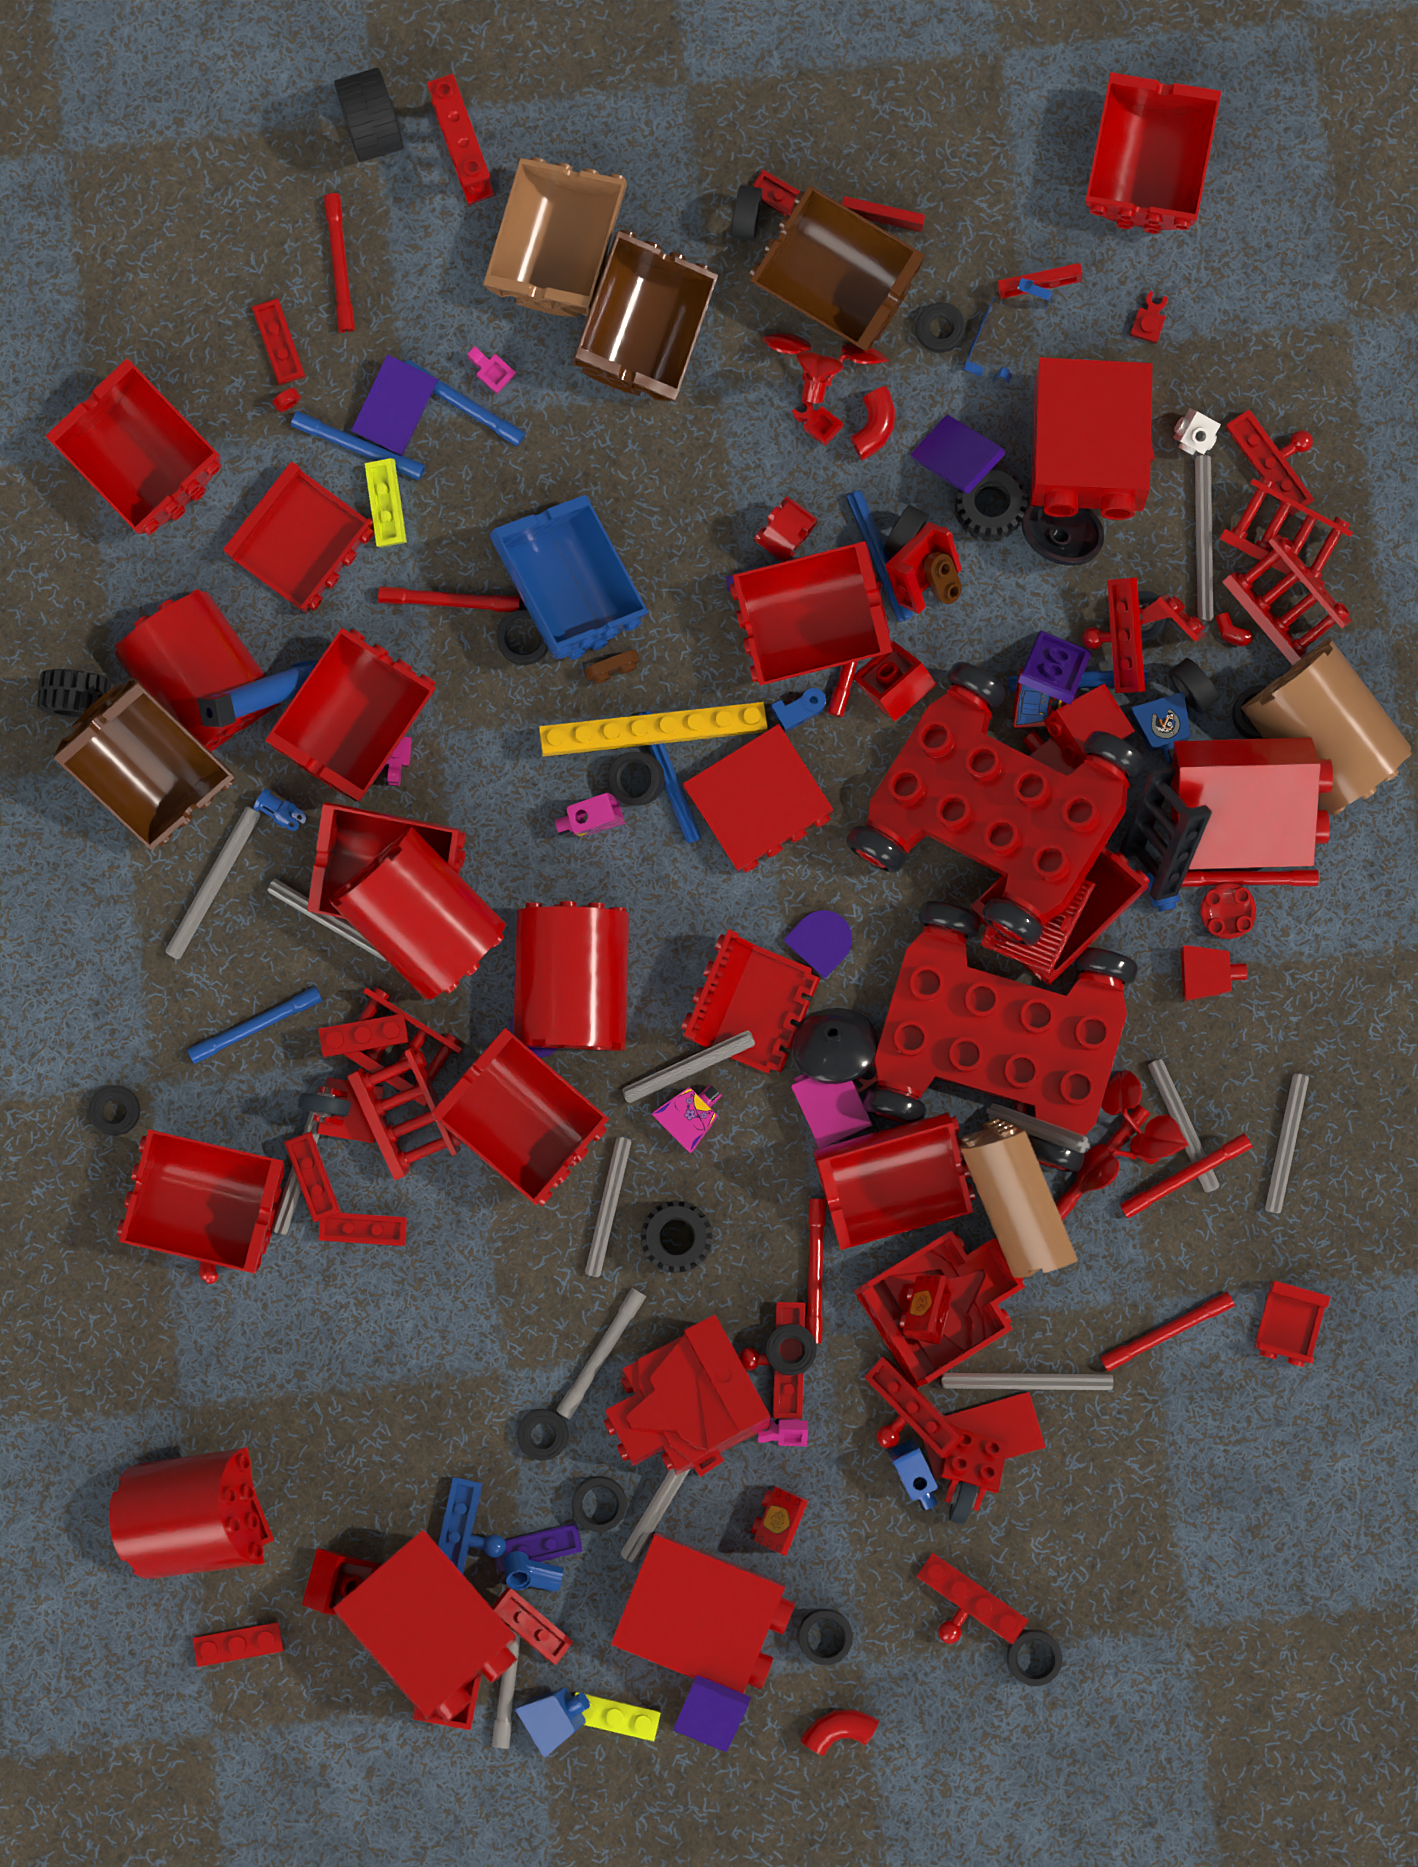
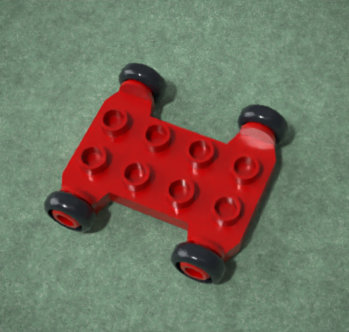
M960 661L954 663L947 674L948 682L951 685L947 690V694L928 706L870 800L869 817L864 824L865 826L853 827L846 838L848 847L863 860L883 871L896 873L906 861L905 853L908 854L917 843L926 836H929L1007 877L1005 892H1003L1001 899L992 898L986 903L982 911L983 918L990 926L1006 937L1025 946H1033L1037 944L1043 934L1042 925L1045 926L1047 921L1067 909L1126 811L1127 790L1130 786L1127 779L1136 778L1140 775L1144 768V758L1138 750L1117 736L1104 731H1094L1088 736L1084 744L1087 754L1084 763L1069 776H1066L988 736L987 731L990 719L993 716L989 709H996L1002 705L1006 698L1005 687L985 670L971 663Z
M934 900L924 902L920 907L918 918L921 924L926 927H923L921 934L906 949L875 1055L874 1066L878 1083L876 1088L867 1091L863 1102L864 1108L876 1116L902 1124L924 1119L927 1108L920 1100L932 1080L938 1079L1032 1107L1034 1118L1085 1136L1097 1122L1127 1016L1123 995L1124 985L1135 981L1138 972L1137 963L1127 956L1110 950L1088 947L1075 959L1076 968L1082 973L1078 976L1077 982L1066 996L967 967L966 938H973L979 933L981 926L980 917L973 911L954 904ZM1033 1135L1027 1136L1038 1164L1066 1172H1078L1082 1168L1085 1158L1084 1153H1079Z

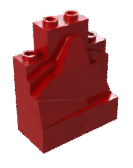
M951 1230L853 1290L902 1372L917 1388L931 1382L1013 1330L1008 1313L1004 1309H1000L998 1304L1025 1288L1022 1282L1024 1278L1014 1277L1011 1274L996 1238L989 1240L966 1254L964 1242L957 1234L954 1235ZM916 1276H947L954 1290L940 1345L906 1338L903 1328H900L902 1314L904 1311L908 1312L910 1301L907 1300L908 1289L911 1283L915 1284Z
M713 1315L684 1330V1336L622 1368L624 1377L620 1381L626 1393H633V1396L606 1409V1419L603 1420L609 1435L615 1434L620 1443L616 1447L623 1461L629 1460L631 1465L634 1466L664 1451V1454L661 1455L663 1463L668 1471L673 1469L677 1476L769 1428L770 1414L716 1315Z

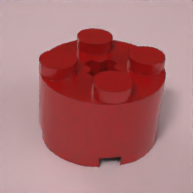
M786 496L779 507L776 506L767 518L769 522L760 529L753 540L781 562L790 561L795 554L793 550L796 551L802 542L807 539L816 526L818 518L796 501Z

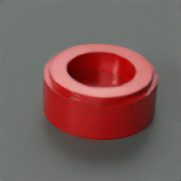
M290 388L276 396L272 404L277 412H284L295 406L300 401L301 396L296 388Z

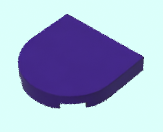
M820 910L810 913L803 918L783 941L818 974L826 979L849 953L852 944V933L848 923L840 915L832 911Z

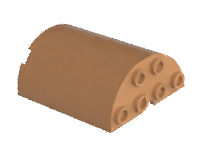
M531 157L530 160L520 158L483 285L500 297L512 296L517 298L516 304L523 307L564 317H578L579 313L587 316L603 270L626 191L627 181L618 174L600 175L597 171L590 168H583L581 172L572 171L573 167L565 163L558 162L556 165H552L537 157Z
M1329 637L1294 664L1286 674L1274 680L1241 707L1264 739L1312 737L1318 758L1331 759L1333 767L1332 792L1318 794L1317 810H1327L1332 816L1339 814L1346 808V805L1362 797L1364 800L1377 791L1376 786L1383 780L1387 782L1399 773L1397 768L1412 754L1408 741Z
M995 1118L983 1123L984 1129L979 1132L962 1137L963 1144L960 1145V1149L1011 1274L1014 1277H1029L1041 1268L1046 1273L1077 1262L1078 1259L1026 1132L1005 1120L999 1121V1118Z

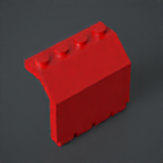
M728 929L726 935L720 934L714 949L719 951L715 962L709 960L703 976L707 977L704 988L698 986L692 1000L696 1007L693 1014H686L681 1029L686 1030L684 1033L685 1038L707 1049L742 1032L749 1031L754 1038L755 1045L729 1058L769 1074L770 1069L781 1073L789 1054L780 1051V1045L788 1049L792 1048L793 1038L798 1027L791 1025L790 1021L792 1019L800 1023L803 1022L811 1002L800 997L802 993L813 997L820 978L811 974L812 968L754 945L739 937V933Z

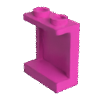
M805 1074L794 1079L796 1084L792 1085L791 1089L798 1100L818 1148L829 1146L872 1126L852 1081L841 1084H825L817 1082Z

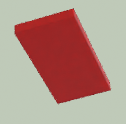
M1029 1391L945 1416L954 1427L1007 1442L1008 1447L1005 1459L1046 1448ZM923 1439L934 1480L944 1478L942 1477L945 1458H941Z

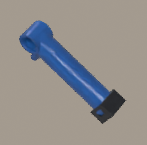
M318 661L299 662L291 665L288 670L223 693H211L197 698L202 725L207 727H223L236 722V718L294 698Z

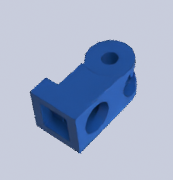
M810 688L804 692L802 698L787 706L784 705L782 700L772 704L771 711L784 733L819 715L825 707L826 697L822 690Z

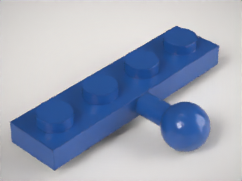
M453 1477L438 1547L463 1575L469 1546L483 1549L487 1556L497 1558L505 1552L506 1542L500 1535L496 1534L490 1535L487 1538L472 1535L483 1483Z

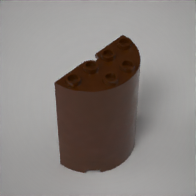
M809 185L806 192L801 190L793 203L796 208L791 216L786 214L778 227L781 230L778 239L771 238L763 252L766 255L761 264L756 262L749 273L750 282L865 352H868L875 340H878L902 304L912 286L910 282L919 272L925 255Z
M617 231L572 359L573 365L582 367V373L611 388L639 397L642 391L657 401H676L718 275L710 272L711 268L704 264L695 263L694 265L685 261L686 257L682 254L670 252L669 255L661 252L659 244L651 241H640L630 231Z
M130 678L125 685L121 682L99 697L72 725L75 729L74 733L62 738L53 757L150 850L154 849L157 845H164L171 838L172 832L176 828H183L190 822L193 817L190 813L194 809H205L212 802L213 796L220 790L225 791L232 785L235 777L232 771L135 678Z

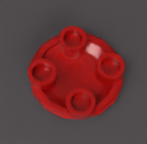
M1223 883L1214 886L1206 893L1201 902L1200 915L1203 925L1211 934L1218 938L1233 939L1242 936L1252 929L1257 908L1254 898L1248 889L1234 883Z

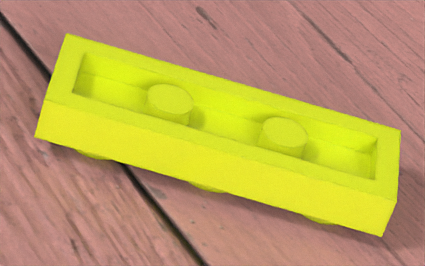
M389 458L365 463L376 546L386 547L407 543L395 459Z
M585 1694L590 1702V1707L582 1712L586 1719L584 1725L650 1741L655 1740L660 1711Z

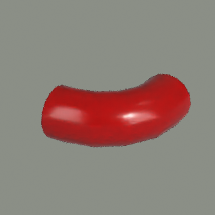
M887 386L871 391L862 399L868 412L867 422L860 431L850 436L851 443L861 461L871 457L884 447L894 430L896 410Z
M855 1709L834 1710L817 1718L804 1732L800 1742L822 1756L826 1754L829 1747L835 1741L843 1738H850L866 1745L873 1736L879 1720Z

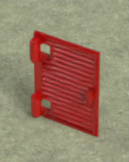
M1084 879L1067 909L1047 921L1045 926L1042 925L1043 934L1037 944L1025 946L1008 937H1005L1003 943L994 939L997 930L988 924L982 935L983 938L980 945L1051 974L1096 884Z

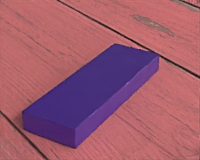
M577 1523L505 1540L506 1550L503 1555L495 1558L498 1572L504 1571V1558L514 1551L524 1552L528 1555L529 1560L536 1562L583 1552Z

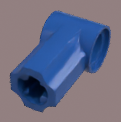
M521 1551L511 1552L504 1558L505 1578L509 1588L523 1590L527 1587H534L552 1592L559 1590L563 1576L562 1567L529 1560L528 1555Z

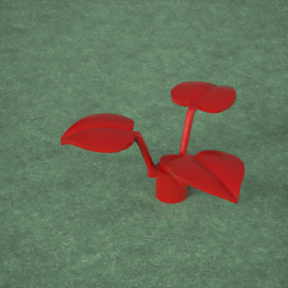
M775 333L761 339V341H764L769 347L778 352L797 354L796 358L803 367L802 379L805 380L801 397L811 403L823 402L826 387L831 386L835 374L843 370L842 362L844 360L850 359L852 362L859 364H876L888 362L889 360L874 348L865 352L852 343L841 346L843 353L837 360L830 356H822L806 351L811 349V344L798 335Z
M1122 1070L1109 1080L1101 1107L1109 1115H1117L1122 1112L1123 1117L1137 1135L1130 1141V1152L1112 1150L1110 1152L1106 1145L1099 1144L1090 1148L1084 1154L1083 1166L1077 1172L1078 1187L1083 1194L1102 1189L1115 1180L1119 1172V1161L1115 1156L1129 1157L1132 1160L1138 1157L1147 1164H1154L1160 1158L1172 1155L1189 1145L1178 1123L1169 1115L1163 1114L1152 1118L1145 1126V1133L1141 1131L1127 1112V1109L1138 1106L1142 1098L1141 1083L1136 1075L1129 1070Z

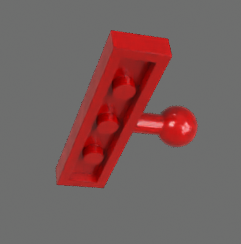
M1250 409L1225 426L1259 476L1275 483L1274 490L1306 507L1315 500L1286 461L1294 453H1304L1312 447L1313 438L1309 432L1304 430L1296 431L1292 435L1290 443L1278 450ZM1276 498L1278 502L1281 504L1282 500ZM1292 506L1288 516L1291 518L1301 510Z
M1137 577L1107 580L1111 631L1103 632L1098 627H1089L1084 631L1082 641L1089 649H1098L1103 643L1112 642L1115 693L1145 691Z
M776 1302V1328L785 1324H798L805 1328V1303ZM788 1338L780 1345V1354L787 1361H794L801 1356L803 1348L798 1340ZM744 1348L738 1354L742 1365L747 1371L754 1370L759 1365H770L766 1354H759L754 1348ZM775 1370L773 1418L802 1419L803 1373L792 1376L783 1375Z
M882 1357L864 1377L900 1414L891 1425L882 1426L877 1431V1442L883 1448H892L897 1445L899 1432L907 1423L941 1458H946L964 1438L950 1421L887 1357Z
M934 1553L931 1554L916 1576L959 1606L951 1621H945L939 1627V1638L946 1644H954L960 1639V1627L969 1614L1011 1644H1014L1029 1622L1026 1617Z

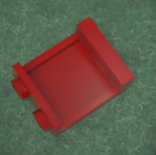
M928 522L885 565L898 605L917 614H920L926 608L922 592L929 586V583L924 573V564L931 553L941 552L949 555L957 574L962 570L952 533L946 527H940L931 522Z
M1105 683L1073 700L1071 704H1066L1055 710L1044 720L1049 734L1053 736L1061 748L1064 757L1073 768L1084 762L1087 756L1084 744L1092 732L1104 731L1124 740L1135 731Z
M1271 1281L1253 1348L1260 1349L1259 1355L1276 1360L1277 1354L1288 1357L1287 1363L1304 1367L1305 1362L1313 1364L1314 1358L1312 1355L1324 1310L1328 1308L1331 1296L1278 1281Z

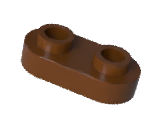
M931 553L925 561L924 573L933 596L939 602L952 604L959 598L962 590L953 561L949 555L944 553Z
M630 650L590 665L583 671L587 681H594L596 685L611 679L610 674L620 671L621 674H626L637 669L636 664L640 662L636 650Z

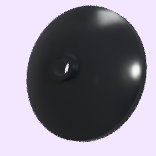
M1029 505L1022 518V531L1031 548L1043 558L1057 564L1076 566L1090 562L1099 554L1104 543L1103 526L1091 509L1078 508V513L1073 516L1053 517L1044 513V506Z
M846 1008L824 1009L809 1016L798 1027L792 1043L793 1056L798 1068L809 1078L825 1084L846 1083L864 1074L873 1064L878 1048L877 1034L871 1022L862 1014ZM832 1034H838L835 1037H829Z

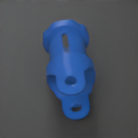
M267 788L262 791L253 807L256 812L262 811L272 817L276 824L284 826L291 831L299 828L298 821L304 823L307 819L306 814L287 800L283 802L270 794V790Z

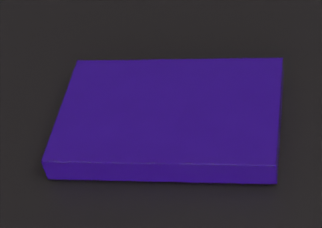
M387 354L351 431L403 456L439 379Z
M947 414L910 456L914 461L968 495L1006 453L1002 447Z
M1039 631L1018 682L1071 704L1092 652L1044 631Z
M696 1675L673 1731L727 1752L748 1708L751 1697Z

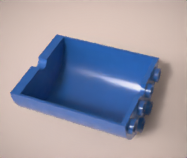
M586 495L548 508L536 516L532 514L500 526L491 532L490 539L554 659L569 657L570 660H575L586 653L585 650L590 648L593 651L600 650L608 645L607 640L617 636L624 630L629 632L642 624L640 620L649 613Z

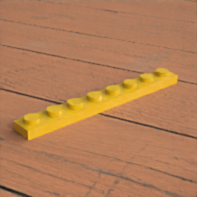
M764 702L539 726L542 757L763 733L768 728Z

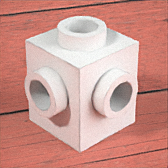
M1189 408L1186 416L1180 418L1174 429L1176 433L1173 438L1181 442L1179 448L1191 455L1195 451L1205 454L1206 450H1210L1213 447L1217 438L1215 434L1221 424Z

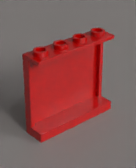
M291 461L227 543L223 551L228 557L307 614L310 609L315 611L323 601L321 595L326 588L332 589L340 579L338 573L344 565L349 567L357 557L355 551L361 543L365 545L374 535V530H372L374 525L371 519L368 518L367 520L305 474L298 465Z
M779 724L683 783L685 792L696 805L734 865L737 873L741 870L745 873L750 872L759 865L757 860L765 855L769 858L777 855L783 850L781 845L791 840L793 843L801 840L807 835L805 830L815 825L817 828L825 825L831 820L829 815L834 810Z

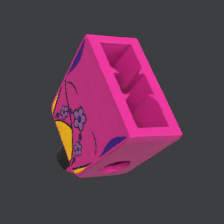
M609 793L566 807L567 816L555 819V825L560 836L573 832L574 835L584 837L625 824L618 799ZM588 814L587 821L583 823V817Z
M711 1084L699 1095L689 1087L654 1111L652 1116L691 1154L717 1119L718 1115L710 1107L722 1095Z

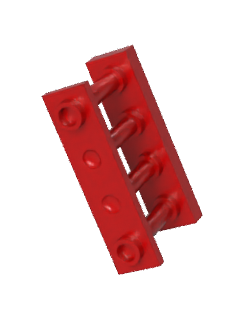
M454 74L427 82L433 100L431 103L468 205L494 197L489 182L491 177Z
M1260 476L1258 481L1252 478L1250 484L1257 487L1254 495L1236 527L1233 526L1231 530L1225 528L1220 539L1261 561L1271 552L1273 547H1271L1268 541L1277 535L1293 506L1307 514L1292 541L1296 555L1299 554L1317 520L1332 527L1311 567H1307L1324 586L1325 581L1320 579L1323 575L1320 572L1342 533L1349 537L1352 536L1353 532L1348 529L1350 523L1336 516L1332 521L1274 490L1275 483ZM1269 493L1282 500V503L1262 539L1257 540L1256 544L1245 539L1248 535L1246 531L1266 494ZM1282 557L1271 566L1286 575L1292 571Z
M1277 535L1268 541L1274 549L1246 574H1240L1236 571L1222 582L1288 661L1294 665L1307 655V647L1335 623L1343 628L1351 623L1352 620L1349 618L1350 612L1341 602L1337 603L1294 553L1295 547L1286 537L1282 538L1280 535ZM1282 557L1292 571L1265 595L1258 596L1252 589L1253 582ZM1300 579L1309 589L1310 593L1284 616L1276 617L1270 610V604ZM1319 601L1329 614L1303 637L1295 639L1288 631L1289 625Z
M366 987L363 991L371 999L356 1022L372 1019L382 1004L393 1011L395 1015L404 1014L405 1020L419 1028L406 1049L415 1045L418 1051L428 1035L443 1043L426 1070L431 1083L452 1050L460 1055L463 1053L464 1050L459 1047L460 1040L449 1033H446L445 1037L388 1002L389 995L375 987L371 991ZM387 1047L368 1050L366 1054L359 1051L343 1055L371 1073H375L385 1068L380 1065L382 1061L380 1057ZM405 1052L402 1054L398 1062L407 1059ZM405 1073L385 1080V1082L401 1092L419 1085L417 1081L413 1085L405 1081ZM424 1095L413 1099L424 1107H428Z
M415 1045L410 1046L404 1051L407 1056L405 1060L372 1074L369 1072L365 1073L362 1067L347 1076L394 1181L406 1176L410 1171L408 1168L410 1163L447 1147L451 1156L456 1155L461 1150L460 1145L462 1144L456 1136L430 1115L440 1101L425 1070V1066H427L426 1059L421 1050H416ZM408 1070H413L419 1085L387 1099H377L373 1091L376 1084ZM420 1096H425L431 1111L396 1126L388 1124L385 1117L388 1110ZM436 1121L443 1137L408 1152L400 1150L396 1142L400 1136Z

